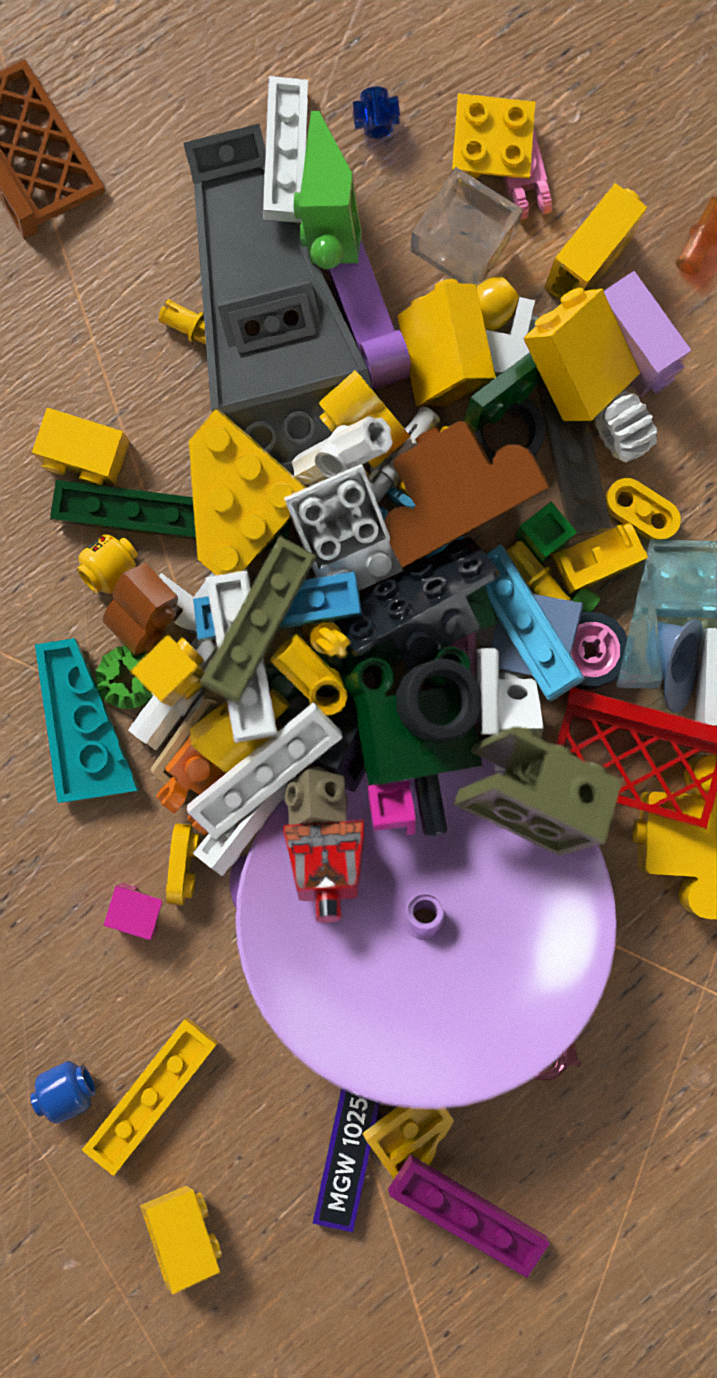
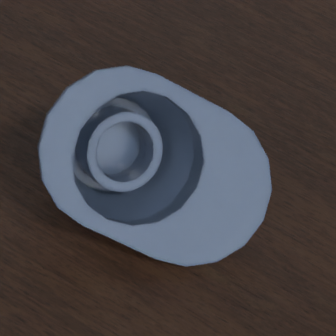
M692 619L685 626L664 622L655 623L651 628L646 646V666L655 677L665 683V702L667 708L673 713L680 712L686 707L695 686L698 650L703 634L702 623L698 619Z

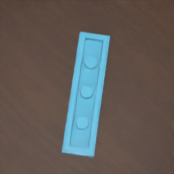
M500 544L486 554L497 566L500 575L497 579L486 584L485 588L494 612L547 700L552 701L584 681L585 677L506 549Z

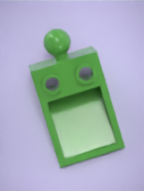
M311 111L301 192L294 193L295 218H301L302 220L300 225V241L302 247H308L311 264H316L323 269H332L340 263H358L362 231L352 172L320 112Z

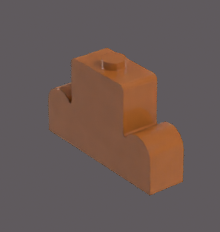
M458 421L439 432L437 427H434L415 438L417 446L399 455L393 461V465L415 506H401L387 514L384 523L391 538L389 544L402 568L409 566L551 486L535 456L529 449L512 444L502 447L495 454L493 464H491L469 423Z

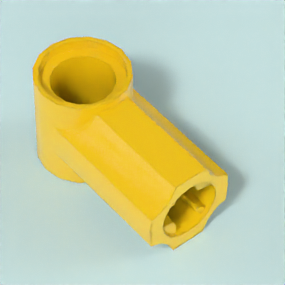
M297 634L288 638L278 647L275 654L271 657V662L310 700V705L315 703L325 715H333L341 711L347 699L344 680L341 674L334 668H330ZM327 684L337 688L336 693L330 697H322L316 693L319 687Z

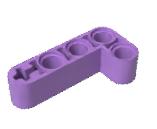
M361 241L358 263H340L332 269H326L344 320L368 368L372 389L375 390L408 378L411 364L403 335L400 330H394Z

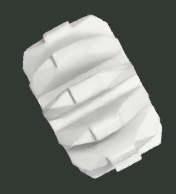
M626 390L622 391L595 417L594 426L598 429V437L603 440L605 448L611 451L613 457L619 458L625 463L639 458L657 444V427L652 422L653 416L647 411L646 404H642L639 397L634 393L631 394Z

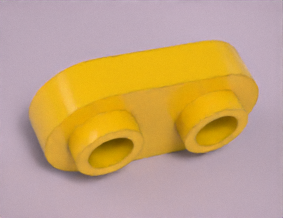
M622 478L614 482L606 492L605 507L609 514L620 522L625 523V525L630 523L634 530L646 539L653 542H662L678 531L681 516L677 507L639 481L632 478ZM619 495H626L630 499L629 507H623L619 504ZM654 516L660 517L663 521V528H655L651 523V518Z
M176 823L174 826L166 886L167 904L183 906L186 898H193L196 874L190 873L191 857L197 858L193 853L200 845V833H193L192 824Z

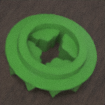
M126 646L116 647L108 654L102 656V661L95 671L96 688L106 702L121 709H135L150 701L153 697L152 692L137 677L132 679L133 693L124 683H112V681L117 680V677L122 675L121 668L123 667L121 662L131 671L149 653L144 651L134 656Z

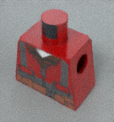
M364 820L283 825L299 901H315L316 921L327 923L341 920V899L356 898L359 893L365 841Z

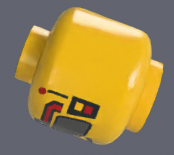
M102 535L79 554L78 561L80 566L76 570L82 581L94 593L101 591L106 594H112L122 574L136 567L134 559L138 557V554L127 539L121 538L118 540L111 535Z

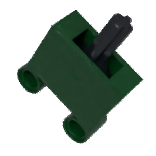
M457 647L442 649L424 659L422 663L423 665L443 658L445 660H453L470 671L468 656ZM371 658L352 666L345 676V686L354 699L368 786L413 778L423 834L431 837L446 833L447 823L438 774L483 766L481 757L471 752L473 745L478 743L476 725L466 734L451 740L441 742L425 741L411 734L401 722L396 708L397 695L388 697L385 695L393 683L391 667L385 661L377 658ZM364 669L374 675L375 686L372 690L363 683L362 674ZM443 676L427 678L425 682L435 689L418 692L417 704L420 712L433 725H447L457 717L460 710V698L457 689L449 679Z

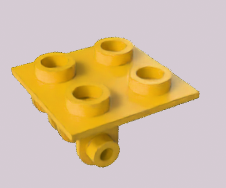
M458 93L452 171L458 172L462 182L468 184L475 183L477 177L481 174L530 179L535 101Z

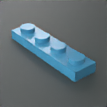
M355 572L304 580L279 629L362 616L358 581ZM209 596L193 599L198 639L202 642L216 640Z

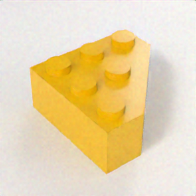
M215 409L188 442L197 556L203 565L218 576L246 571L292 519L284 498L307 487L223 412Z

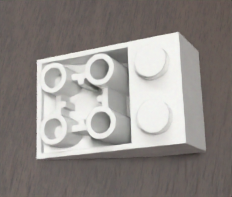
M362 464L284 498L303 548L317 556L312 565L316 578L355 572L358 588L361 590L403 571L389 544L391 538Z

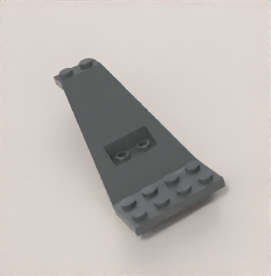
M258 123L184 142L183 145L194 182L211 411L213 413L217 409L223 412L288 471H293L292 461L299 453L324 441L332 434L319 417L325 412L319 402L355 370L371 389L372 385L368 368L319 266L311 264L308 247H302L298 223L263 220L266 149L260 124ZM288 310H295L298 313V319L293 324H287L283 320L284 313ZM256 320L259 323L260 328L257 333L249 334L245 331L244 326L247 321Z

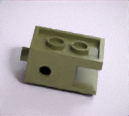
M512 726L473 745L472 753L506 769L505 774L497 773L459 789L454 802L455 806L558 856L605 844L622 782L608 774L606 768L599 764L586 763L572 756V752L568 748L549 744L537 738L534 731L522 726Z

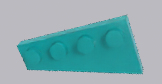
M72 638L35 644L57 803L140 791L100 692L96 688L97 685L78 640Z

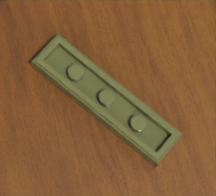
M279 536L202 677L200 685L236 704L239 703L317 557L316 555Z

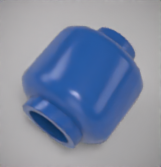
M66 1061L37 1076L35 1092L31 1093L30 1099L32 1107L39 1117L44 1115L50 1122L61 1124L86 1112L91 1106L92 1097L96 1095L93 1078L84 1065L78 1066L72 1061Z

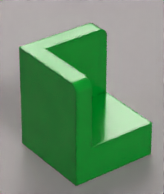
M551 501L521 524L515 536L519 541H523L542 564L552 554H555L569 543L577 532Z

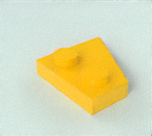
M398 1106L362 1134L394 1179L410 1154L430 1165L437 1153L438 1143L446 1137L454 1119L446 1108Z

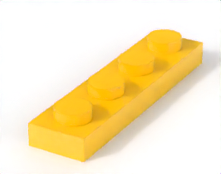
M186 1017L82 1151L114 1176L211 1053L218 1041Z

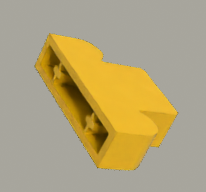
M711 754L700 755L689 760L688 764L698 780L714 772L717 756ZM684 769V781L688 786L693 781ZM711 780L701 784L706 794H708ZM697 788L692 789L690 794L684 793L675 798L684 814L701 818L705 802ZM645 791L641 794L640 799L642 802L654 804L667 797L665 792ZM717 795L707 830L640 811V819H635L633 823V842L638 843L637 865L639 870L650 874L688 876L680 885L678 892L679 901L683 908L689 913L702 918L717 919ZM670 801L660 806L675 811Z

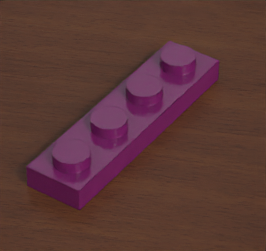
M411 1154L388 1187L391 1198L528 1278L550 1244L547 1236Z

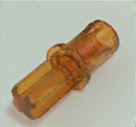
M713 196L710 199L698 223L691 226L689 230L691 236L680 257L676 260L677 267L688 274H698L700 266L711 246L717 244V197Z

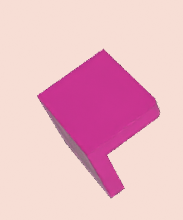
M410 781L368 786V801L374 831L405 827L406 835L415 834L416 818Z
M126 883L116 885L103 926L148 940L154 938L158 931L156 923L163 904L162 899L138 892V887Z

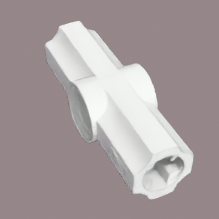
M370 416L351 426H338L329 438L299 453L293 459L294 476L304 485L313 486L385 453L393 443L390 438L391 428L382 417L375 419Z
M196 636L191 646L203 657L204 661L199 666L206 672L218 650V646L211 640L202 642ZM202 686L188 700L181 697L172 707L160 702L153 695L134 723L131 724L132 726L128 731L158 751L180 719L188 716L204 693L205 688Z

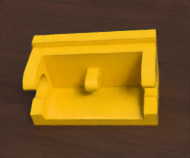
M630 523L618 525L613 529L551 556L568 595L635 567L649 558Z

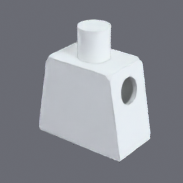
M502 671L499 675L500 732L512 726H522L534 731L536 737L541 739L543 722L537 682L533 679H523V674ZM494 764L495 771L506 770Z

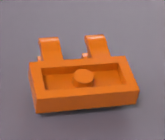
M189 737L165 767L168 773L172 775V778L160 789L156 798L161 801V805L175 813L184 803L189 789L200 795L226 773L191 746V738ZM190 814L187 816L186 819L192 823L191 826L204 836L208 833Z

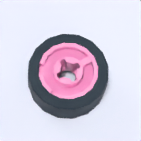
M598 612L581 613L571 656L585 677V680L574 687L578 689H595L612 683L623 673L629 660L630 643L625 630L615 619ZM585 644H592L596 648L595 657L588 659L583 657L585 655L583 647Z

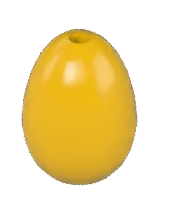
M501 276L491 277L477 286L485 329L496 331L508 323L515 315L519 295L508 281Z

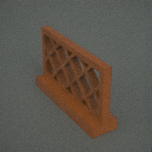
M25 59L0 71V110L4 100L23 106L19 120L0 115L1 126L16 130L12 145L0 141V201L24 239L38 233L37 225L105 193L103 183ZM22 76L25 77L30 85L27 96L7 91L9 82ZM30 108L48 114L49 121L46 128L26 123ZM23 132L43 138L39 152L19 147ZM50 140L68 146L69 152L66 160L46 155ZM16 156L36 162L32 177L13 170L12 167ZM43 164L63 169L59 185L38 179ZM69 172L86 176L91 184L81 190L65 187ZM23 184L28 186V190H27V191H26L25 187L23 186ZM35 188L55 193L54 202L38 210L32 200Z

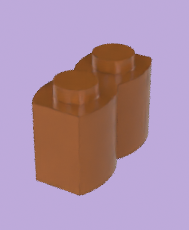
M144 562L122 574L113 590V600L104 613L103 623L134 656L144 651L150 653L165 638L163 634L166 627L176 616L177 612L174 609L178 603V596Z

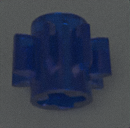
M369 87L360 93V101H353L355 129L364 128V134L368 138L380 139L387 137L393 132V125L400 124L399 116L401 114L398 96L389 98V92L385 87Z

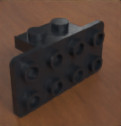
M467 537L448 544L443 551L429 559L414 563L406 572L393 579L379 583L374 590L361 596L362 616L333 621L340 628L341 633L349 639L350 644L348 647L354 656H361L392 639L404 663L410 668L480 628L465 596L497 579L500 573L497 566L472 538Z

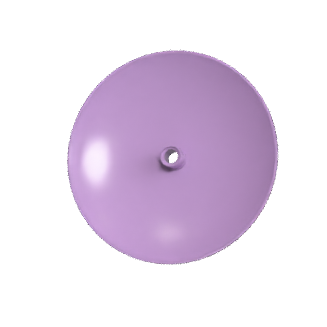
M482 757L483 766L438 774L447 823V832L438 836L429 837L423 834L413 778L401 780L410 781L416 818L415 834L406 835L405 827L374 831L368 801L366 772L355 792L345 790L348 797L346 821L364 820L365 841L358 897L341 899L342 919L339 921L318 922L316 921L315 901H299L283 825H289L288 806L285 799L280 801L266 819L264 826L258 831L249 849L241 873L237 894L236 931L242 968L250 991L266 1021L279 1039L296 1057L330 1082L361 1097L385 1104L410 1108H445L467 1105L500 1095L533 1078L554 1062L579 1035L602 996L614 954L616 915L611 880L599 846L558 856L455 806L454 802L459 789L497 773L505 774V770L495 771L494 763ZM427 908L433 911L436 918L431 923L423 924L418 922L413 915L418 909Z

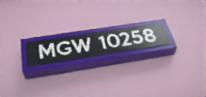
M343 1088L340 1090L313 1224L353 1233L371 1149L362 1133L376 1123L380 1102L361 1097Z

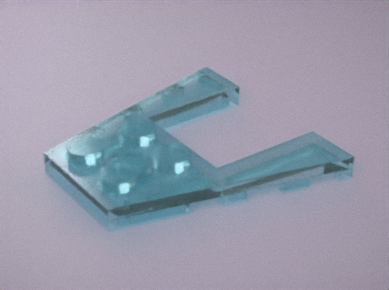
M650 540L646 552L649 558L644 561L617 680L618 688L659 689L662 675L657 617L717 618V541Z

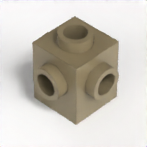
M310 767L303 770L302 774L287 783L285 802L288 806L289 825L346 821L348 797L345 792L344 775L328 773V770L323 767Z

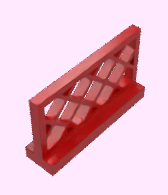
M571 688L556 745L565 747L568 739L572 746V749H570L572 755L576 753L580 760L586 762L580 751L601 740L612 760L601 766L608 769L616 765L627 784L620 788L616 804L707 830L717 795V761L714 772L698 780L686 759L700 751L717 756V726L577 688ZM573 717L590 721L598 735L576 745L569 733ZM597 723L610 726L611 728L602 732ZM620 729L630 732L638 746L616 757L605 737ZM637 734L650 737L651 739L642 743ZM660 740L670 743L678 757L656 768L645 748ZM678 745L692 750L683 754ZM641 751L652 771L631 782L620 762ZM681 762L693 783L672 794L660 773ZM656 776L667 797L654 804L642 802L634 787ZM711 780L708 794H706L701 784ZM697 788L705 802L701 818L684 814L675 798ZM630 790L635 799L624 797L620 794ZM670 801L675 811L660 806Z

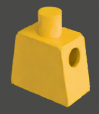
M271 689L269 694L276 732L283 728V725L277 719L288 709L290 704L278 691ZM227 701L190 729L191 746L225 773L229 772L271 738L267 737L235 743Z

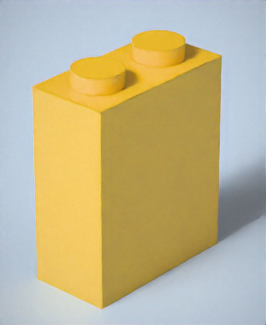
M614 183L555 257L544 286L545 290L561 301V298L566 293L576 288H583L584 291L594 288L630 243L648 208L634 191L623 189L617 183Z
M457 279L440 281L435 284L434 290L425 296L414 299L410 307L397 315L400 332L403 335L410 357L409 375L416 406H448L496 378L476 284L458 283Z
M576 288L561 298L562 303L555 310L538 318L535 322L536 327L523 340L562 420L592 421L640 374V371L604 290L584 291L583 288Z

